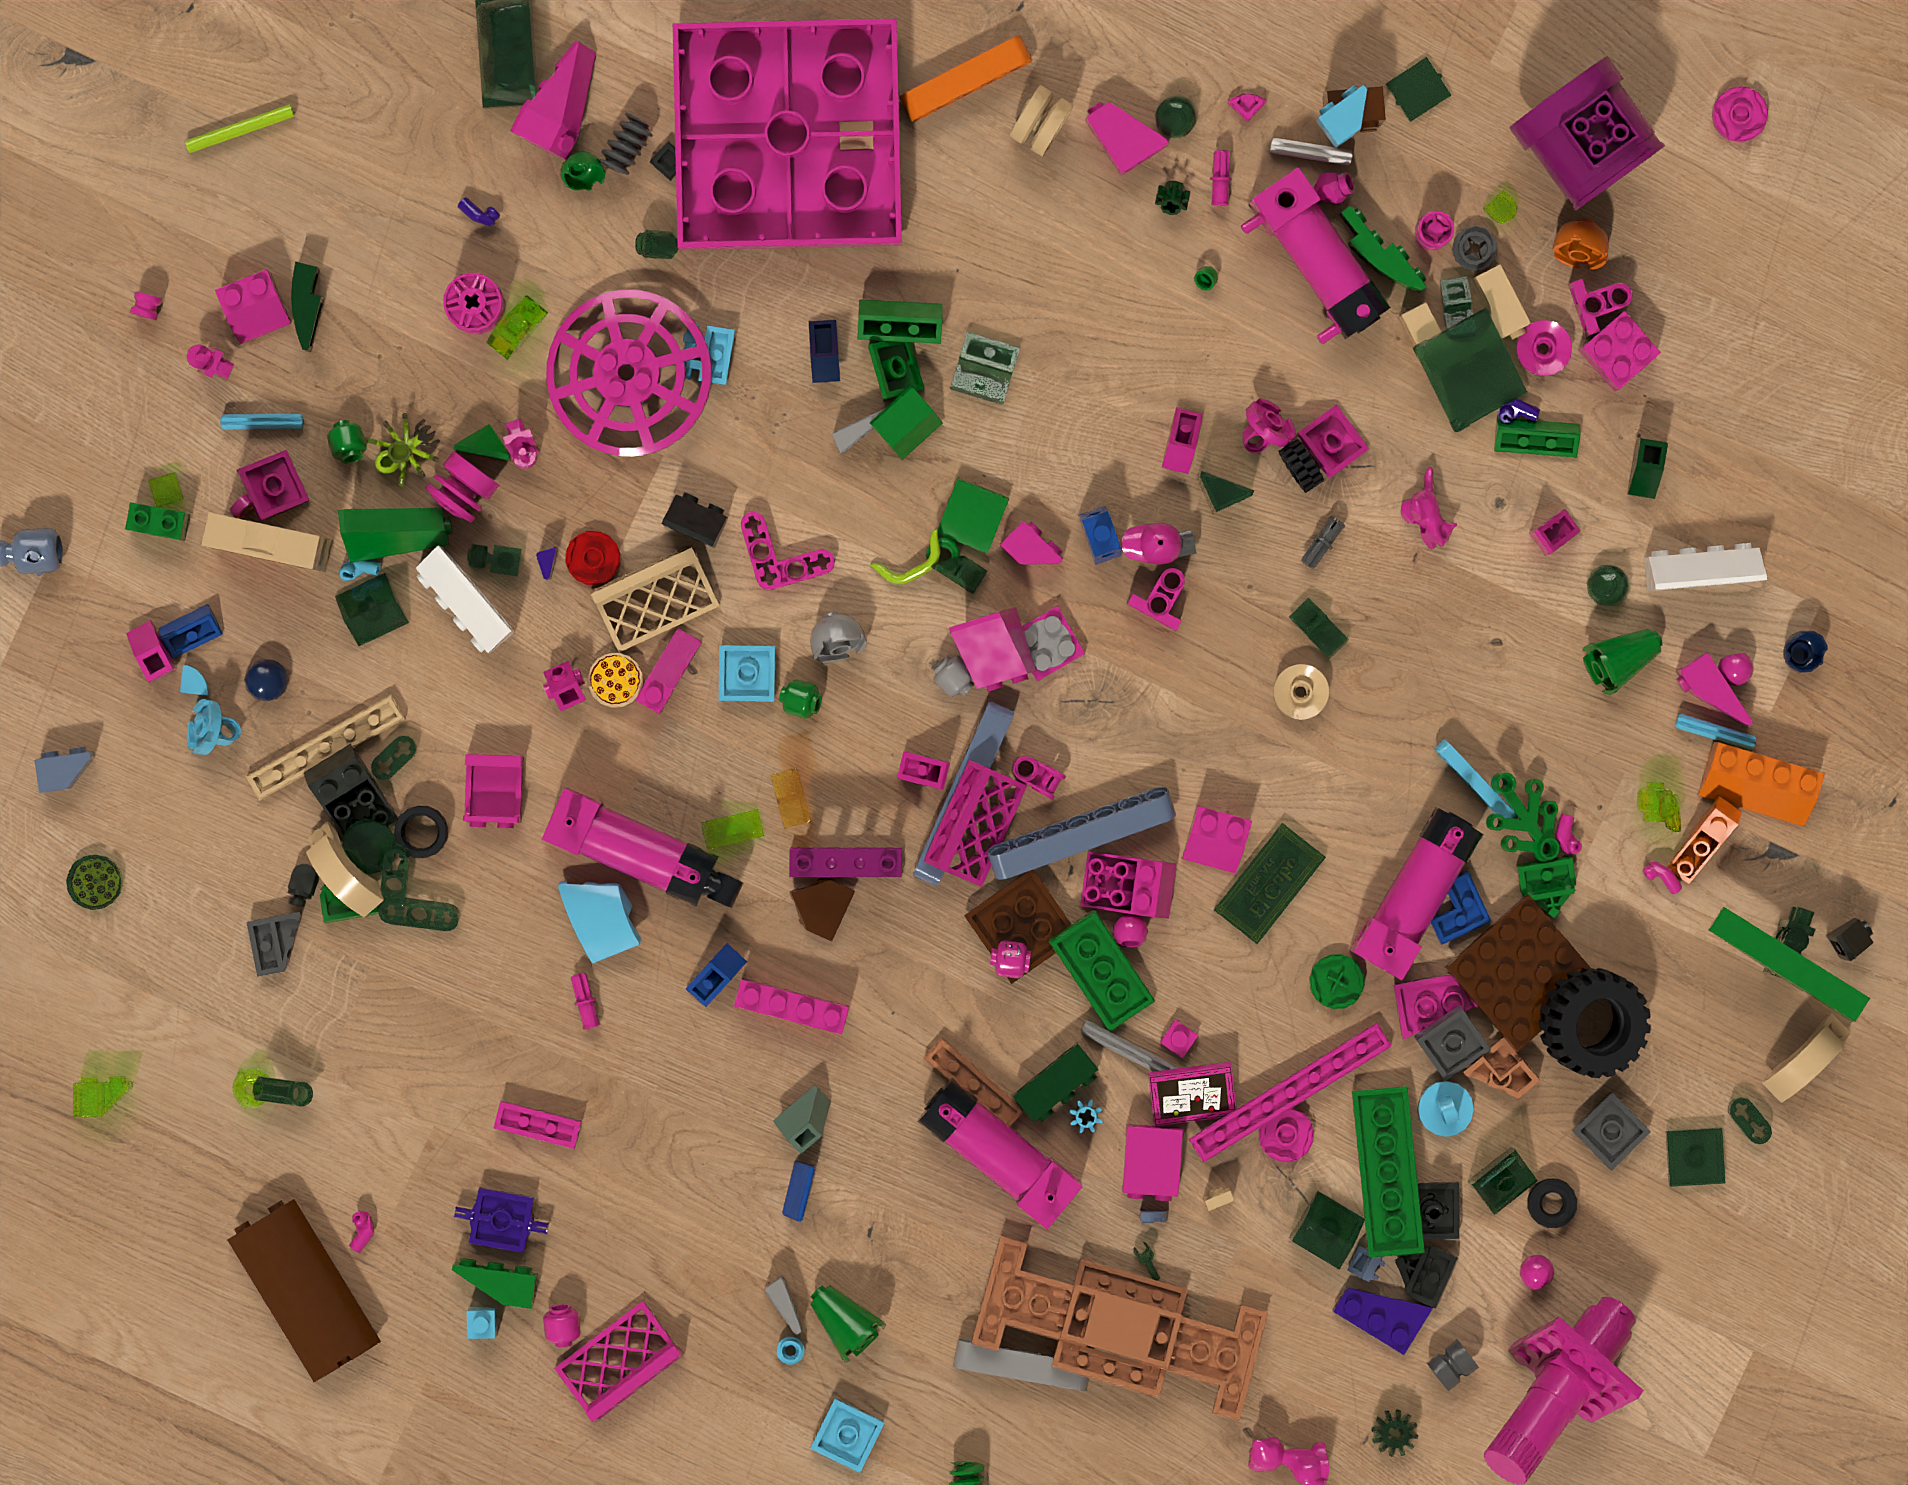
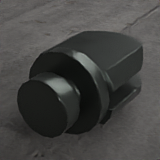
M300 864L293 869L287 893L294 896L290 898L289 904L305 908L306 902L304 898L311 900L312 896H314L319 877L312 866Z

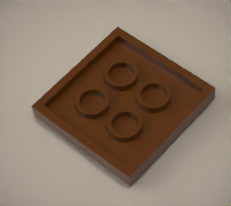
M1034 870L1025 872L964 915L990 954L992 949H998V944L1001 941L1024 943L1027 951H1031L1028 972L1056 954L1048 940L1072 925ZM1007 977L1011 984L1020 979Z

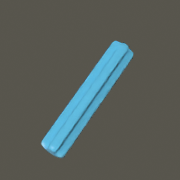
M223 414L220 418V425L224 430L302 429L304 419L302 414Z
M1679 714L1675 722V727L1746 750H1753L1756 744V737L1684 714Z

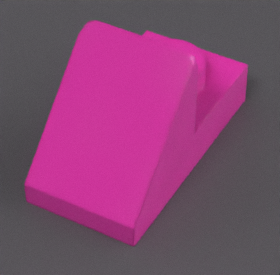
M903 751L897 778L944 790L950 763Z

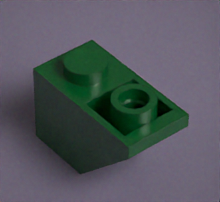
M1643 438L1636 440L1627 495L1650 499L1656 498L1665 466L1667 442Z

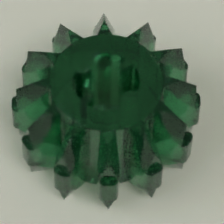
M1400 1409L1395 1410L1394 1417L1391 1416L1389 1410H1385L1384 1414L1387 1419L1383 1420L1377 1416L1375 1420L1381 1426L1371 1427V1431L1378 1434L1372 1438L1373 1443L1381 1442L1378 1447L1380 1452H1384L1389 1447L1388 1454L1393 1457L1395 1449L1398 1448L1400 1455L1403 1456L1405 1455L1403 1446L1406 1445L1409 1449L1414 1448L1409 1439H1418L1417 1433L1410 1432L1418 1427L1417 1423H1408L1411 1419L1409 1413H1406L1401 1418ZM1398 1427L1401 1428L1398 1430L1401 1434L1398 1438L1396 1436L1389 1438L1391 1436L1389 1429L1393 1428L1396 1430Z

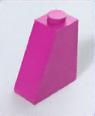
M1099 102L1087 110L1089 115L1085 121L1120 176L1157 154L1169 144L1166 138L1110 102L1105 105Z

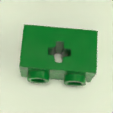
M130 502L125 530L185 541L190 514Z

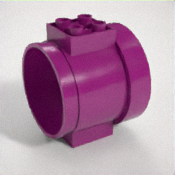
M1608 56L1564 85L1509 127L1523 149L1526 151L1530 148L1564 196L1568 197L1573 204L1572 207L1575 211L1665 147L1664 143L1660 142L1655 135L1654 129L1620 84L1624 78Z

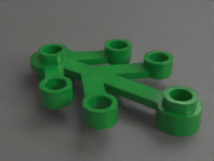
M1507 772L1496 773L1491 779V787L1495 793L1504 796L1518 819L1504 818L1500 814H1490L1486 819L1487 827L1495 831L1510 829L1528 832L1533 841L1519 840L1516 836L1506 835L1501 840V848L1505 852H1516L1517 850L1533 852L1535 858L1541 862L1552 861L1557 857L1560 850L1558 841L1553 837L1558 805L1554 801L1547 800L1540 804V796L1544 790L1543 782L1538 779H1529L1525 783V792L1529 795L1526 809L1514 791L1516 787L1515 777ZM1500 779L1503 781L1502 787L1499 786ZM1534 783H1535L1536 786H1537L1535 792H1533V790H1532V785H1533ZM1548 805L1551 806V811L1549 814L1546 810ZM1539 812L1544 817L1542 832L1537 826ZM1495 818L1498 819V824L1496 827L1493 824ZM1510 839L1513 842L1511 848L1508 847V842ZM1544 844L1546 845V850H1545V852H1543V846H1544Z

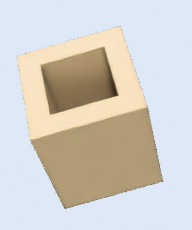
M873 121L840 122V132L873 131ZM873 136L840 137V150L874 149Z

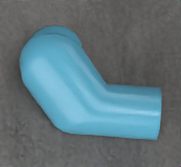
M349 560L341 566L339 576L344 581L353 580L364 572L378 576L381 570V562L365 560L350 563Z

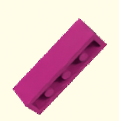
M742 978L740 981L734 1007L841 1035L849 1010L848 1005Z

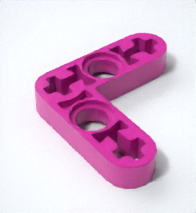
M749 512L743 516L741 520L742 533L756 580L763 589L774 590L825 575L834 568L835 560L832 553L824 549L777 562L764 517L757 512ZM754 516L755 520L761 521V525L757 526L759 535L765 533L766 538L756 539L750 543L748 537H754L751 528L746 529L745 524L749 523V517ZM758 543H764L769 547V554L764 559H758L753 554V548ZM819 554H823L825 558H830V562L826 565L827 569L822 570L820 566L812 567L814 573L808 575V566L804 558L810 557V563L817 561ZM773 559L774 565L768 566L772 574H777V578L773 580L774 584L769 586L767 582L761 581V577L765 576L764 568L761 567L758 570L756 564L766 563ZM792 562H799L804 567L803 574L798 578H793L788 574V566Z

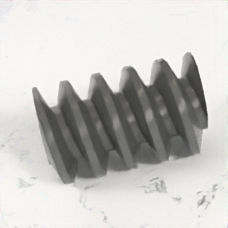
M626 112L625 116L629 122H619L624 131L614 130L613 134L618 141L608 140L607 143L612 150L603 149L602 154L606 160H598L619 174L629 175L630 172L625 165L635 166L636 163L631 158V155L641 156L637 146L646 147L648 144L642 137H652L653 134L648 129V124Z

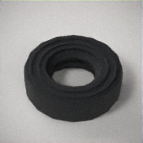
M1547 1178L1538 1182L1531 1189L1527 1198V1208L1531 1217L1539 1225L1546 1228H1559L1566 1225L1574 1217L1577 1210V1197L1574 1190L1566 1182ZM1548 1193H1557L1563 1200L1561 1210L1555 1214L1546 1213L1542 1208L1543 1197Z

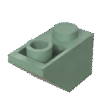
M814 1085L775 1118L773 1122L787 1141L802 1154L822 1136L831 1101Z

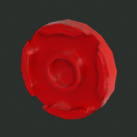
M586 531L570 541L566 550L565 563L569 573L577 581L585 585L598 586L607 583L616 575L621 563V553L617 543L609 535L601 531Z

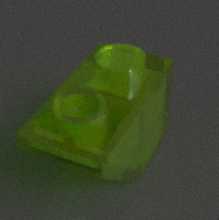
M526 295L497 324L486 343L508 360L524 344L547 316L548 312Z
M95 1076L81 1077V1082L73 1084V1117H102L106 1115L133 1088V1081H126L125 1076H111L109 1081L98 1082V1077Z

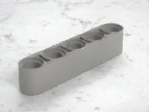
M958 1339L953 1363L955 1368L1087 1391L1089 1378L1052 1368L1051 1365L1054 1358L1052 1354L1001 1345L998 1352L972 1345V1340Z

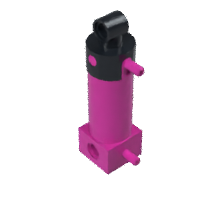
M564 788L541 840L575 855L582 854L666 892L665 894L686 901L694 907L697 906L702 895H707L708 898L733 908L743 882L722 872H715L714 867L719 856L710 854L695 845L682 842L602 806L603 803L575 790Z

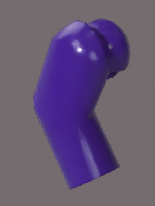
M467 197L463 198L458 204V208L472 221L492 226L500 218V213L492 206L483 212Z
M1515 399L1502 405L1498 411V416L1503 423H1510L1520 416L1535 421L1540 409L1520 399Z

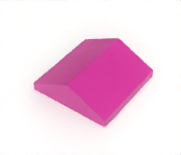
M1337 404L1297 433L1299 439L1329 479L1369 449Z
M287 450L236 470L259 521L282 514L309 501V497Z

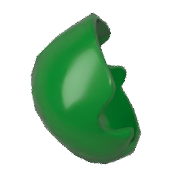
M580 151L571 155L562 163L560 169V176L565 186L574 191H590L596 182L603 184L606 175L601 162L595 155L589 152Z

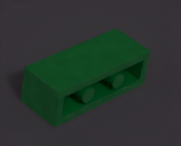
M1076 1042L1012 1095L1033 1122L1038 1119L1043 1122L1054 1113L1052 1108L1057 1103L1061 1102L1064 1105L1076 1095L1073 1090L1081 1084L1086 1087L1097 1078L1095 1073L1099 1069Z

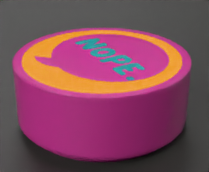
M247 494L241 496L231 506L230 513L234 518L241 519L253 509Z

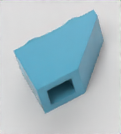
M1355 85L1341 95L1344 98L1336 105L1330 102L1318 111L1321 116L1318 117L1316 122L1335 148L1361 129L1367 94L1365 85L1359 89Z

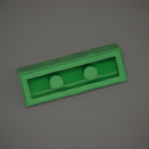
M1497 418L1494 451L1577 458L1581 435L1580 425L1514 419L1510 423H1503Z

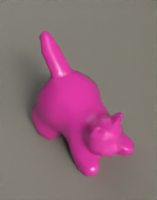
M1428 467L1424 475V489L1415 493L1411 499L1403 501L1401 516L1407 523L1420 526L1421 538L1427 547L1432 550L1436 547V544L1442 547L1445 545V542H1448L1457 523H1448L1443 520L1438 501L1433 493V469Z

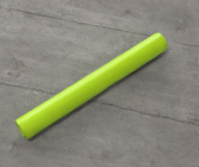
M291 104L187 139L185 144L190 154L293 118L295 115Z

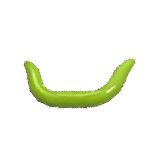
M934 529L931 533L929 540L931 553L924 563L903 574L893 573L879 563H871L870 566L884 579L894 584H906L927 574L936 566L941 553L937 529Z

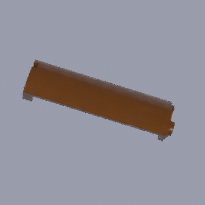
M295 1199L286 1204L281 1200L269 1207L268 1211L270 1214L252 1225L249 1221H246L234 1229L236 1235L227 1239L311 1379L313 1382H316L380 1343L381 1340Z

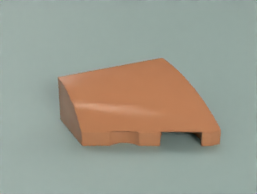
M1503 1036L1490 1047L1491 1050L1475 1060L1463 1071L1467 1077H1472L1495 1089L1498 1088L1505 1091L1507 1094L1518 1099L1540 1081L1539 1077Z

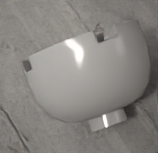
M830 612L825 614L822 620L812 629L810 645L815 660L819 657L820 662L830 663L848 659L849 655L846 653L855 649L857 654L862 652L867 646V640L861 625L853 617L838 614V612Z

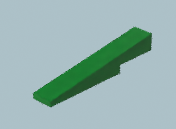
M1722 907L1708 931L1851 1022H1856L1870 1000V997L1725 907Z

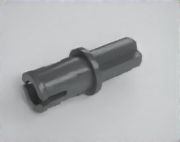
M1330 516L1319 535H1314V542L1301 558L1303 564L1314 569L1327 550L1333 548L1332 543L1342 529L1345 528L1344 523L1340 520L1337 522V518Z

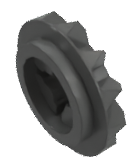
M1471 226L1463 229L1455 237L1452 251L1455 261L1464 269L1478 271L1485 269L1494 261L1497 254V243L1494 236L1487 229ZM1468 238L1474 244L1485 243L1479 249L1481 259L1474 253L1465 256L1464 253L1470 248Z

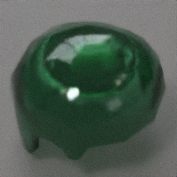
M1179 94L1165 98L1159 104L1155 113L1156 126L1165 136L1171 138L1185 137L1193 130L1198 121L1196 105L1188 97Z
M1601 565L1590 573L1587 580L1588 594L1599 605L1617 606L1626 600L1631 590L1630 578L1620 567Z

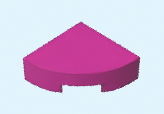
M1242 94L1233 97L1228 101V104L1248 122L1267 101L1258 95Z

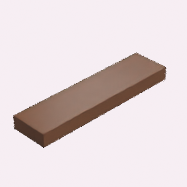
M941 1037L925 1055L924 1059L947 1080L950 1081L953 1078L963 1089L969 1091L983 1106L1010 1128L1025 1112L1021 1106L944 1038Z

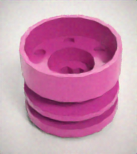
M465 273L456 277L448 285L444 293L443 307L448 319L458 329L468 334H484L492 331L501 322L505 313V299L500 288L489 277L480 273ZM478 296L479 307L468 309L469 303L467 299L469 297L474 299Z
M453 450L442 464L451 475L446 479L441 475L435 474L433 477L442 484L441 488L437 489L428 483L425 489L429 491L435 502L452 515L472 523L475 517L466 510L470 505L480 512L482 508L474 498L479 495L489 500L500 485Z

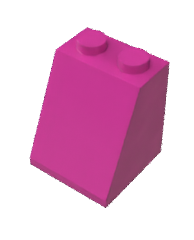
M1016 607L949 627L952 638L977 689L986 687L988 692L1003 687L1002 681L1011 679L1012 683L1015 684L1028 680L1027 674L1036 671Z

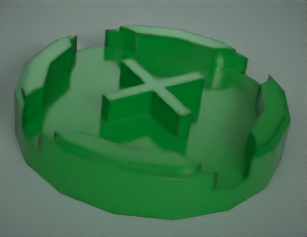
M1330 954L1319 959L1313 966L1309 977V984L1314 998L1323 1006L1332 1009H1343L1353 1005L1359 999L1365 986V979L1360 965L1351 957L1342 954Z

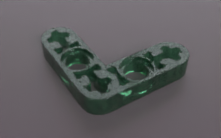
M395 844L390 846L386 850L383 859L380 890L384 901L379 904L378 909L381 920L392 925L438 931H451L455 929L460 919V911L455 905L406 898L410 853L403 845ZM394 853H398L399 858L402 859L398 865V871L393 870L394 859L390 858L393 857ZM390 878L398 879L402 884V888L396 891L391 890L387 886V880ZM389 905H394V910H396L394 915H389V910H387ZM405 906H408V910H407V913H406V918H404V917H403V914H404L403 910H404V907H405ZM414 908H423L427 913V917L423 920L415 919L412 915ZM432 910H436L434 921H430L433 913ZM444 912L450 913L451 919L448 923L444 922V917H441L444 915Z

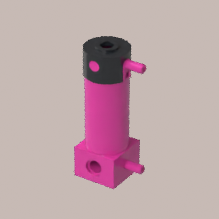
M1298 167L1250 201L1249 206L1255 213V216L1243 223L1241 229L1245 234H1248L1262 224L1270 236L1275 234L1326 308V314L1333 322V325L1317 335L1318 341L1321 344H1325L1339 333L1345 339L1356 332L1359 334L1381 319L1380 315L1391 307L1374 282L1366 275L1318 205V202L1321 200ZM1278 197H1287L1291 202V206L1288 208L1282 207L1278 202Z
M1435 807L1430 819L1422 829L1417 843L1373 918H1367L1349 950L1396 978L1403 980L1422 946L1418 945L1484 834L1473 828L1471 823L1452 812L1447 813Z
M953 1078L935 1093L917 1121L1014 1198L1017 1206L1047 1230L1083 1187L1080 1180L1050 1157L1048 1159L983 1106L969 1091L963 1089Z

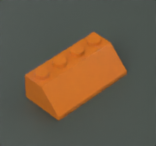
M1713 742L1698 796L1715 801L1721 796L1733 806L1804 827L1818 800L1825 774L1730 745Z

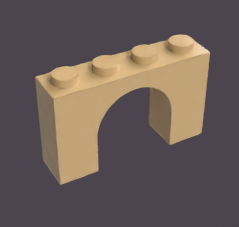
M1501 264L1473 279L1488 310L1486 329L1478 339L1470 342H1457L1448 338L1440 330L1427 303L1399 317L1429 376L1436 373L1439 378L1453 371L1451 365L1461 361L1462 365L1478 358L1476 352L1485 348L1488 353L1502 345L1501 339L1510 335L1513 340L1527 332L1525 327L1531 323Z

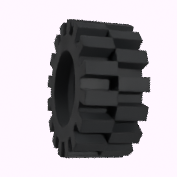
M1296 439L1278 451L1290 474L1305 493L1324 481L1320 469L1300 440Z

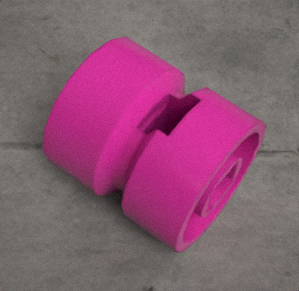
M1441 211L1427 213L1418 221L1415 227L1416 241L1426 250L1434 251L1441 249L1454 235L1455 227L1453 220L1449 215Z

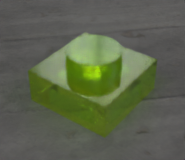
M176 472L148 480L156 507L184 499Z

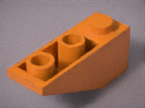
M1719 796L1700 819L1667 867L1679 878L1690 884L1738 826L1742 811Z

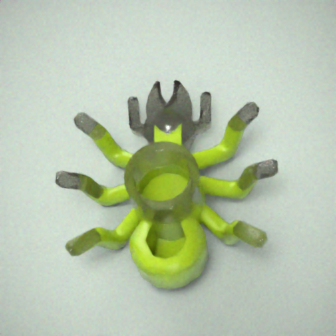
M407 413L402 414L404 442L401 441L387 421H383V425L396 442L391 444L372 438H367L366 440L367 443L388 448V450L381 451L376 456L375 466L380 472L392 473L401 464L399 487L401 488L404 486L406 462L410 461L421 478H424L426 475L412 456V453L435 462L439 461L438 457L417 449L418 445L433 447L439 443V439L428 443V441L435 437L436 432L433 431L426 434L431 428L430 425H426L419 430V427L425 423L423 419L415 426L413 438L409 439Z

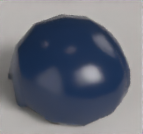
M1798 631L1792 634L1784 645L1783 657L1785 663L1796 672H1812L1819 665L1823 664V657L1828 650V645L1823 636L1815 631Z
M267 659L254 662L246 670L244 677L246 690L255 699L261 701L278 699L286 692L289 682L285 668L279 662Z

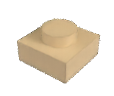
M1222 1186L1208 1191V1197L1203 1198L1208 1211L1235 1201L1230 1189L1224 1190Z

